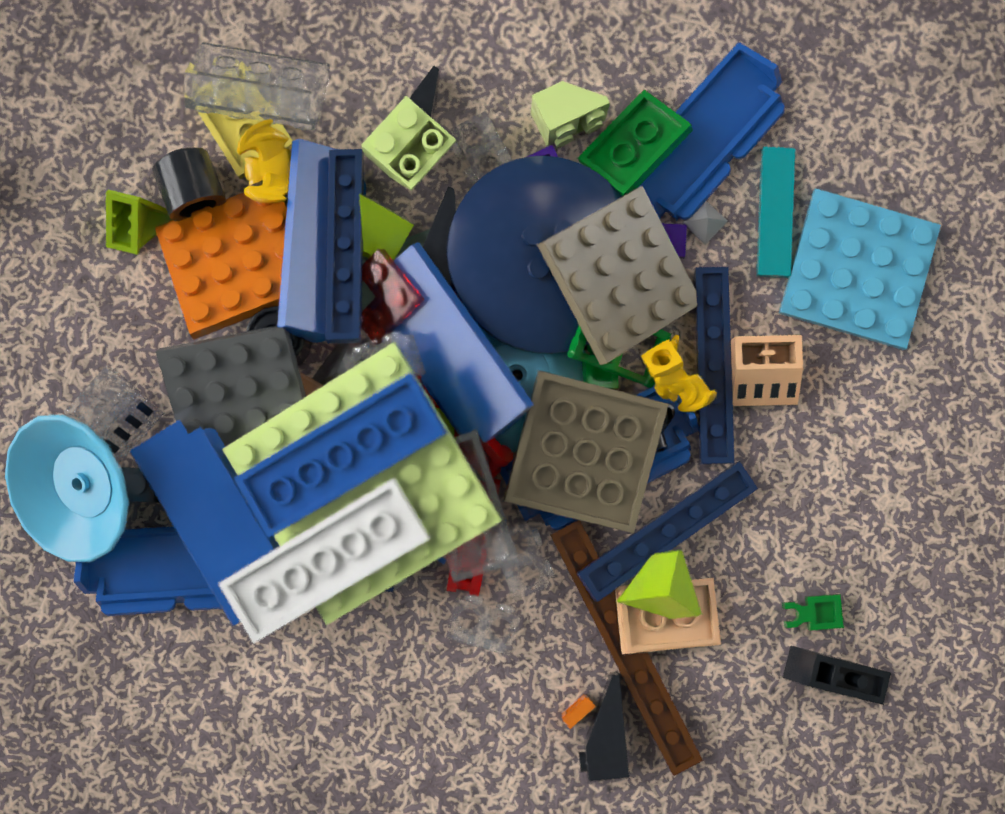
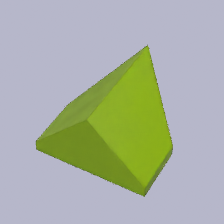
M107 190L106 192L107 248L138 255L140 248L157 235L155 227L172 221L167 209L163 206L134 195L113 190Z
M359 194L363 256L386 268L395 260L414 224L374 200Z
M682 550L660 552L651 555L616 601L670 619L697 617L702 614Z

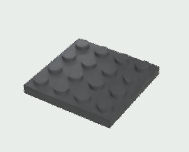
M274 326L163 347L155 352L176 422L180 420L188 434L199 427H202L203 430L206 428L216 430L225 447L306 397L290 334L284 328Z

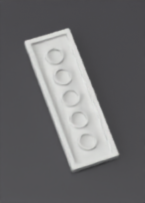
M393 478L220 582L219 586L250 639L255 643L429 540L431 537L396 478Z

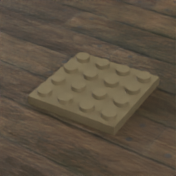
M643 186L634 189L538 244L545 261L600 365L612 361L697 307L696 290Z
M538 370L530 398L534 405L527 411L504 501L634 533L669 404Z

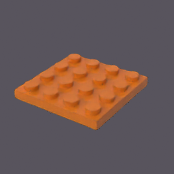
M243 192L226 199L224 204L211 208L208 206L192 212L189 218L181 221L172 220L155 227L189 334L193 340L250 318L264 308L279 306L287 213L285 201L279 203L258 202L248 198Z

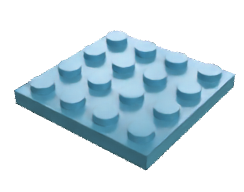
M815 188L779 314L898 349H907L941 225Z

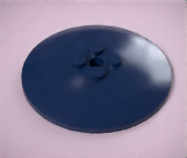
M530 156L515 159L494 168L472 186L459 204L452 219L447 241V262L455 293L480 328L498 341L522 351L538 354L568 352L579 324L545 261L538 244L622 197L610 182L594 170L568 159L554 156Z

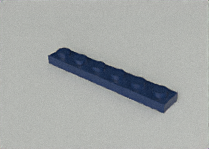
M362 149L329 150L325 340L327 344L361 343L363 240L359 194L363 195L364 153Z
M695 267L697 374L702 378L710 391L715 390L717 392L713 402L698 410L700 464H734L729 268Z
M735 462L576 574L593 600L598 602L638 574L651 555L672 550L758 488L741 462Z

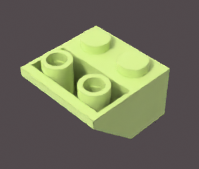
M561 81L532 95L531 115L546 146L549 147L555 144L559 148L573 141V135L582 131L590 134L603 126L602 122L606 120L610 102L607 96Z
M405 96L361 144L364 155L386 175L412 191L456 143V139L411 99Z

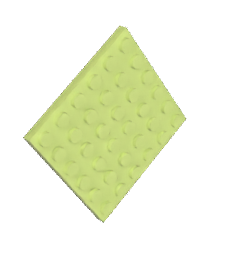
M391 343L222 450L237 475H240L406 374L413 372L397 343ZM417 377L418 383L445 427L447 434L274 535L279 546H282L393 478H396L430 535L431 538L317 605L316 608L326 625L502 521V518Z

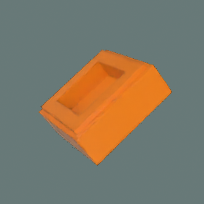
M583 694L562 713V720L571 729L596 706L587 694Z

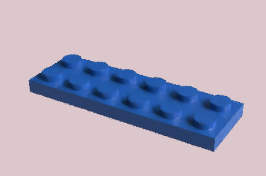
M413 372L236 476L234 480L266 536L270 538L447 434V431Z

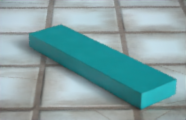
M762 147L756 270V276L789 278L791 276L796 148Z

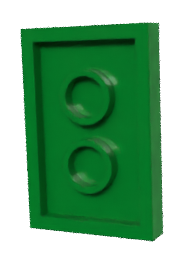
M644 89L578 157V161L580 164L603 176L624 196L638 188L693 131L691 123Z

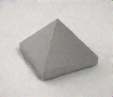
M705 201L691 218L684 220L682 224L687 225V228L706 245L728 220Z

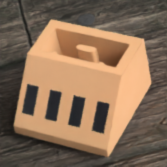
M802 335L735 336L732 338L733 407L798 405L803 373Z

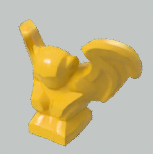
M272 119L264 120L251 126L242 135L237 146L238 155H242L250 150H255L259 157L245 158L244 174L247 181H249V185L262 180L263 184L261 186L246 187L244 194L254 201L263 203L286 201L287 198L284 196L288 194L291 150L284 147L289 138L278 129L271 127Z
M675 335L671 341L668 339L660 343L641 357L648 368L650 376L654 378L657 394L663 399H670L672 402H675L679 395L682 402L678 405V410L681 412H692L708 406L716 398L717 392L715 390L710 391L698 374L691 376L686 374L683 368V360L677 352L679 335Z

